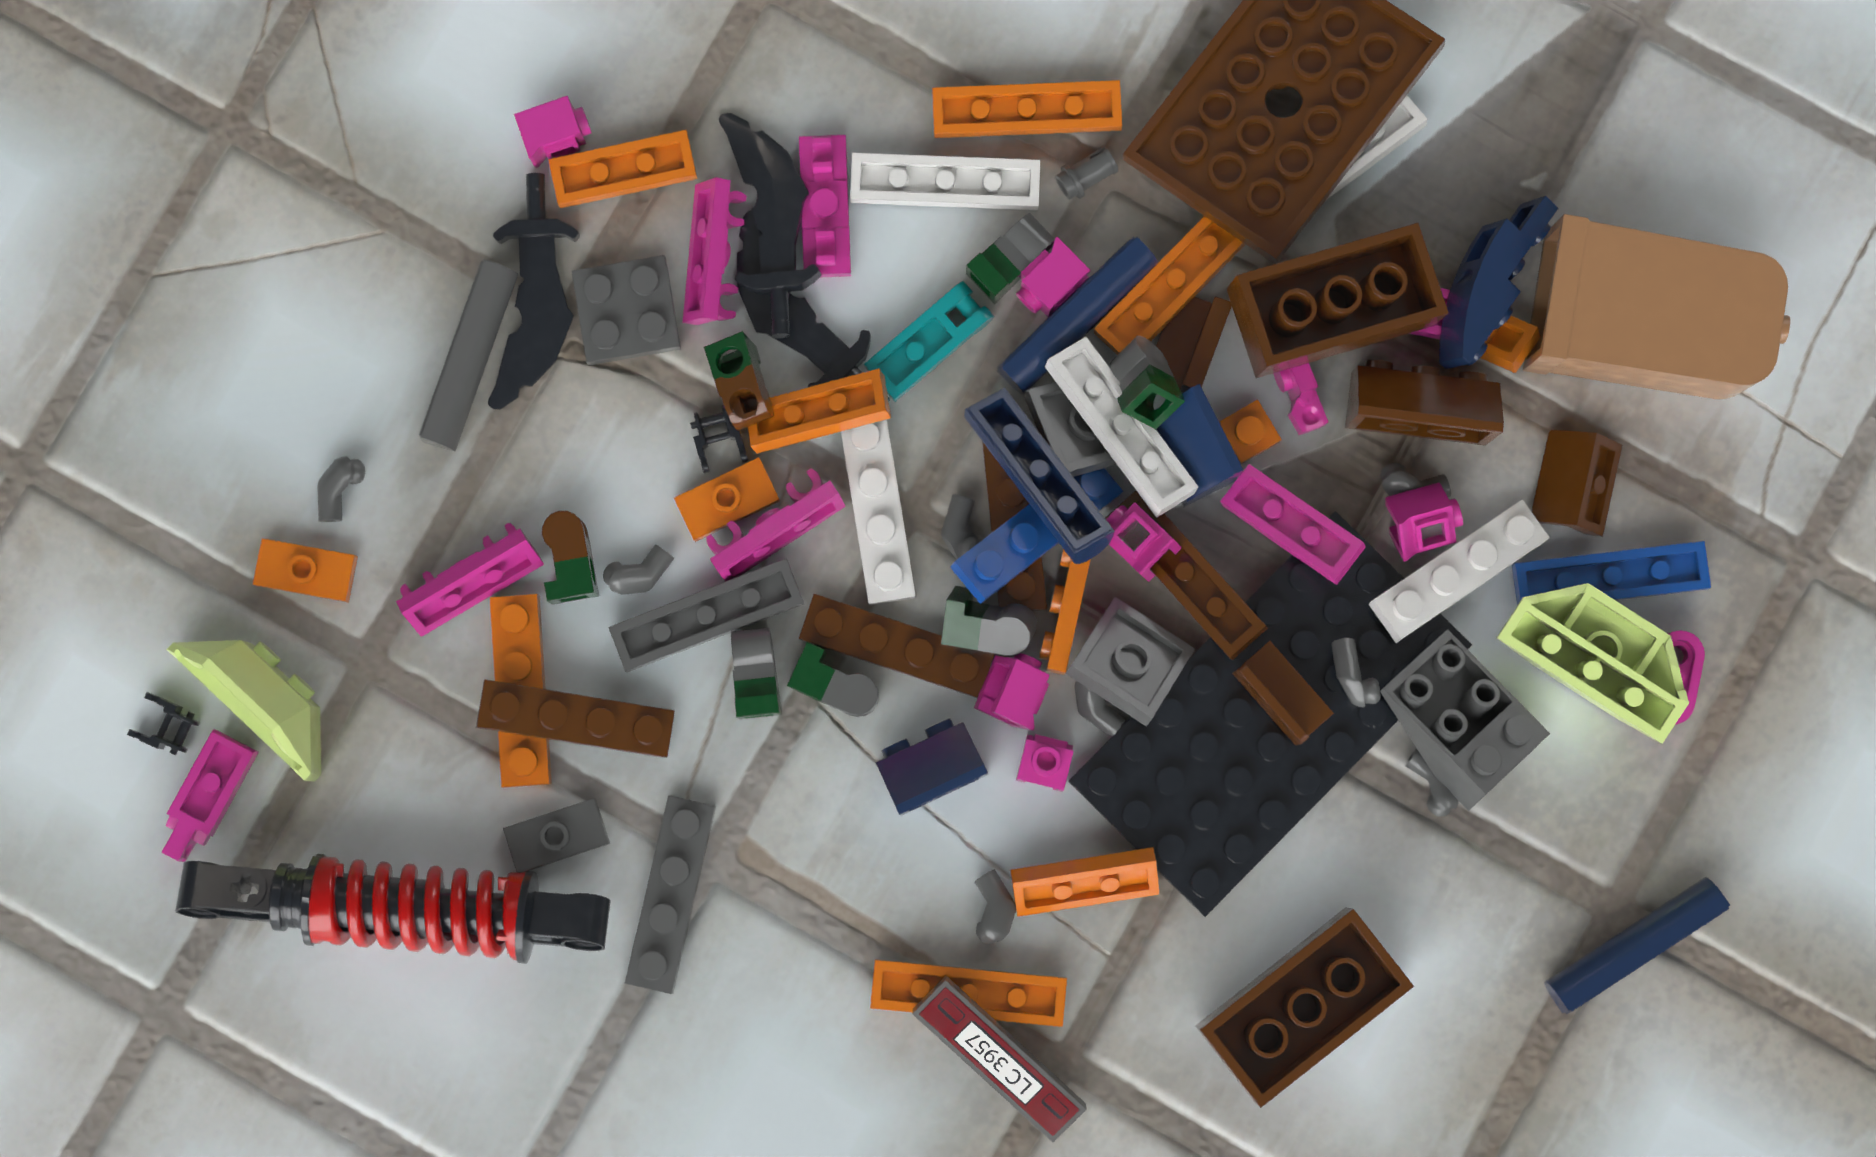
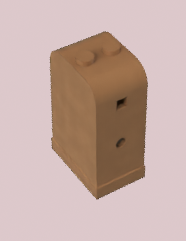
M1563 214L1543 239L1530 324L1538 327L1540 339L1524 360L1523 371L1544 375L1553 373L1718 400L1734 397L1769 376L1777 363L1779 346L1787 340L1790 330V316L1784 315L1788 293L1786 273L1774 258L1763 253L1589 221L1585 217Z

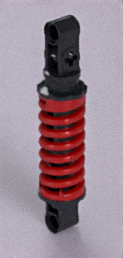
M317 854L312 857L307 869L295 868L291 863H280L276 870L224 866L204 861L184 862L175 912L178 914L199 919L226 918L270 922L272 929L275 931H286L288 927L301 929L304 944L308 946H314V944H320L323 941L341 946L351 938L356 946L367 948L374 944L377 939L383 949L393 950L403 942L409 951L419 952L429 944L431 950L437 954L447 953L454 945L457 952L462 956L473 955L480 946L484 956L494 959L499 957L506 947L510 958L517 960L518 963L527 964L534 944L561 946L582 951L604 950L611 900L604 896L589 893L560 894L539 892L538 876L535 871H527L526 873L510 872L506 877H498V890L504 891V894L493 893L494 874L490 870H483L480 873L477 891L468 890V871L465 868H457L453 873L451 889H446L443 882V870L439 866L430 867L426 879H418L417 867L414 864H406L402 868L400 878L392 877L391 864L382 861L377 865L373 876L367 875V865L363 860H354L350 865L349 873H344V864L340 863L337 858L327 857L325 854ZM253 886L258 890L257 894H250ZM242 894H250L247 902L242 900Z

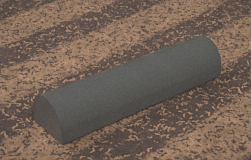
M486 259L480 262L419 433L423 442L449 451H456L519 275L512 269Z

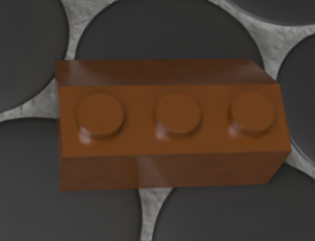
M1366 360L1364 366L1357 365L1351 373L1345 428L1486 446L1503 433L1504 418L1501 385L1498 382L1487 381L1488 375L1479 372H1459V377L1457 378L1441 376L1440 369L1431 366H1412V370L1409 372L1393 370V363L1388 361Z

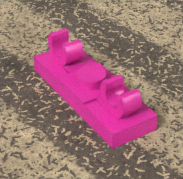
M846 135L799 136L800 176L809 192L802 212L803 269H806L811 264H815L822 273L820 278L851 276Z
M715 177L695 184L682 323L700 325L716 320L725 321L736 317L735 311L725 310L720 304L721 295L730 296L738 293V287L730 283L721 284L722 274H724L731 254V247L727 241L728 229L744 225V219L735 218L730 214L729 204L730 202L739 204L745 202L747 198L740 191L730 192L731 180Z
M1248 464L1220 501L1227 510L1336 585L1366 548L1363 541L1250 464Z
M809 469L806 472L813 482L811 490L807 493H799L791 482L786 484L787 493L794 504L791 506L788 504L781 510L774 508L765 512L757 519L756 526L750 529V533L744 536L739 526L735 522L730 521L727 525L733 534V539L728 545H719L711 534L707 536L706 542L715 554L710 560L724 581H729L746 573L846 507L832 482L829 480L823 484L819 474L815 470Z
M507 523L504 526L508 536L498 542L493 543L487 535L483 537L485 549L481 552L477 551L467 558L456 562L453 566L438 574L436 578L428 571L422 573L426 584L413 592L406 583L401 586L400 592L403 597L397 600L396 603L403 616L421 637L544 565L538 552L521 529L517 530L514 525Z

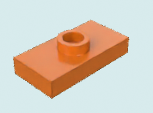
M760 457L674 497L695 542L728 527L727 523L730 521L736 523L780 502Z
M262 538L252 585L349 603L358 556Z

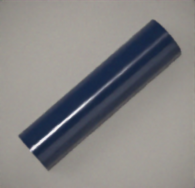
M1138 237L1129 239L997 367V372L1017 392L1024 395L1028 389L1048 372L1045 365L1049 358L1081 340L1158 264L1154 254Z
M1005 387L965 409L964 417L1075 564H1081L1092 559L1108 546L1114 535L1113 528Z
M1704 877L1544 982L1546 989L1562 1014H1568L1727 911L1730 904L1719 888L1709 878Z

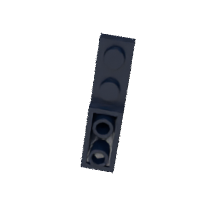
M1547 196L1520 204L1509 220L1506 218L1482 226L1469 246L1449 292L1446 304L1449 314L1443 318L1439 364L1445 369L1465 364L1469 366L1480 359L1488 347L1485 343L1493 330L1501 327L1512 315L1513 308L1511 305L1521 291L1510 280L1523 269L1525 265L1523 257L1530 247L1538 244L1548 234L1551 228L1548 222L1559 209Z

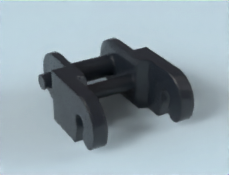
M722 405L721 413L700 418L697 412L694 413L695 421L690 424L692 429L697 428L699 435L693 437L703 473L710 472L704 449L708 447V444L725 439L735 440L742 463L748 461L741 432L732 426L724 405ZM722 422L726 423L728 432L706 438L704 427Z
M146 692L144 698L163 706V712L166 713V716L157 735L150 737L133 729H129L127 735L137 738L139 741L157 749L164 750L165 746L171 747L169 753L176 755L178 751L187 753L188 749L182 746L191 725L199 726L200 724L199 721L193 719L195 713L188 711L187 715L181 714L182 706ZM175 717L182 720V723L174 740L171 741L164 738V735L172 718Z

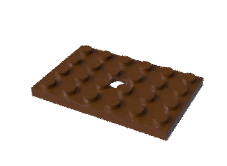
M1242 0L1124 151L1123 160L1263 257L1277 264L1443 49L1445 38L1387 0ZM1287 86L1296 89L1302 97V106L1296 114L1281 118L1274 116L1268 111L1265 99L1272 89H1283Z

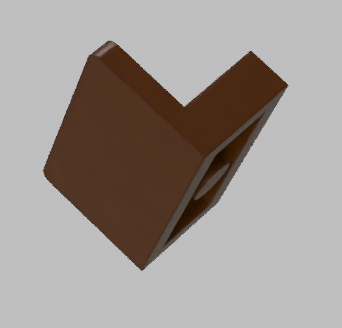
M1215 296L1213 302L1210 303L1194 297L1161 331L1156 347L1166 358L1181 393L1198 384L1202 388L1232 307L1230 301Z
M1550 430L1531 511L1540 524L1567 526L1586 535L1603 537L1623 445L1599 433Z
M1271 641L1267 642L1232 673L1295 746L1305 742L1314 730L1334 714Z

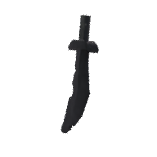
M724 113L720 115L719 123L727 134L743 182L754 186L757 190V200L751 210L756 227L762 232V235L758 237L760 274L746 275L738 272L735 276V281L746 290L758 295L770 294L772 337L788 338L791 336L788 292L803 291L815 283L822 275L815 264H811L806 269L796 270V243L804 202L809 192L786 149L763 130L752 131L748 121L732 113Z
M543 173L526 174L527 219L512 220L493 233V237L499 244H503L509 239H519L520 276L524 278V281L518 287L515 307L519 309L522 316V324L516 332L508 336L497 381L488 399V405L495 410H500L519 398L521 388L524 386L532 387L557 361L574 318L573 313L568 308L556 265L555 238H568L576 242L580 238V234L574 227L557 218L546 219L545 174Z
M750 210L743 216L744 225L741 226L739 238L743 242V249L737 252V273L742 272L746 275L760 274L758 237L762 235V232L757 229L752 210ZM737 283L739 294L756 333L772 337L770 294L758 295L746 290ZM788 292L791 336L773 339L805 356L824 373L819 381L808 384V387L863 373L858 367L867 358L871 342L870 332L862 330L859 340L849 348L824 323L816 322L817 316L805 297L799 298Z

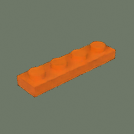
M1120 80L932 88L934 138L1122 130Z
M1204 216L1094 328V334L1117 355L1136 336H1142L1152 341L1246 244Z
M527 594L490 597L495 681L546 689L540 595ZM498 732L501 788L552 784L549 740Z
M875 959L871 1009L912 1012L913 1008L946 975L995 1021L1063 1027L1067 986L1066 977Z

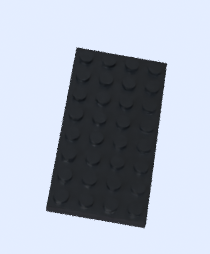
M1336 511L1329 519L1363 541L1366 546L1337 585L1300 559L1291 555L1245 602L1268 629L1233 660L1210 637L1189 658L1149 724L1145 726L1131 717L1068 781L1136 850L1153 847L1157 871L1204 917L1226 897L1398 721L1381 692L1378 703L1365 704L1364 708L1355 706L1350 702L1336 676L1331 647L1332 642L1342 638H1352L1355 640L1362 680L1375 678L1379 682L1380 691L1447 629L1467 649L1472 646L1441 613L1395 643L1369 606V603L1405 578ZM1269 641L1273 643L1334 713L1300 745L1295 746L1232 674Z

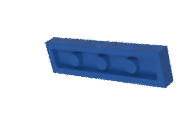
M1105 468L1074 477L1099 511L1124 492ZM1029 504L958 558L950 568L981 604L1059 544V542Z
M1705 541L1512 564L1517 605L1522 597L1585 583L1591 584L1614 600L1692 592L1711 588Z

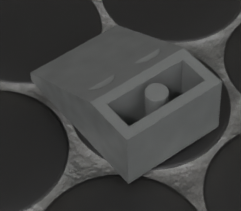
M1448 629L1380 691L1434 776L1450 790L1468 811L1550 735L1544 726Z

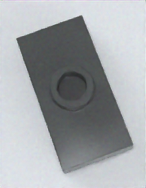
M596 798L503 828L517 873H524L610 844Z

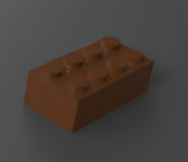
M1419 223L1239 274L1226 288L1255 378L1435 326L1449 314Z
M1345 907L1195 1027L1254 1103L1262 1108L1415 986L1353 908Z

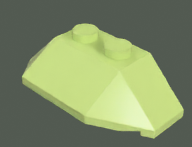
M1589 583L1522 597L1496 637L1533 666L1611 716L1663 744L1689 704L1671 635Z
M243 640L173 642L166 649L304 781L315 782L321 776L320 707L311 699L315 691L296 674L288 678L276 666L281 659L267 645L259 641L255 646L253 643Z

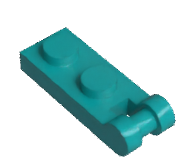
M964 281L953 287L864 363L867 371L878 368L885 376L887 394L894 402L900 399L973 335L986 327L995 317L986 306L980 307L971 297L973 291ZM956 308L966 318L958 327L947 317V314Z

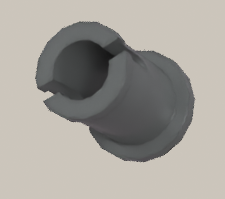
M1102 146L1096 152L1071 167L1067 164L1063 165L1061 172L1055 175L1061 191L1069 200L1075 196L1081 199L1085 196V190L1111 174L1117 173L1118 166L1109 150Z

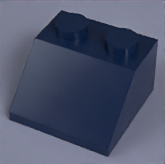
M1200 384L1182 393L1185 402L1156 429L1198 485L1195 494L1181 502L1184 507L1234 483L1243 471Z
M951 718L924 730L928 738L915 745L910 746L908 739H904L881 750L885 759L876 762V765L900 816L988 775V771L964 722L954 726Z

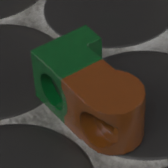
M741 331L705 346L704 350L718 394L722 397L726 412L734 428L739 431L773 417V406L759 366L761 360L757 346L748 336ZM728 350H736L732 353L722 356Z
M557 511L550 514L542 526V536L544 542L552 549L557 580L544 582L547 602L554 605L598 597L599 591L585 523L569 511Z

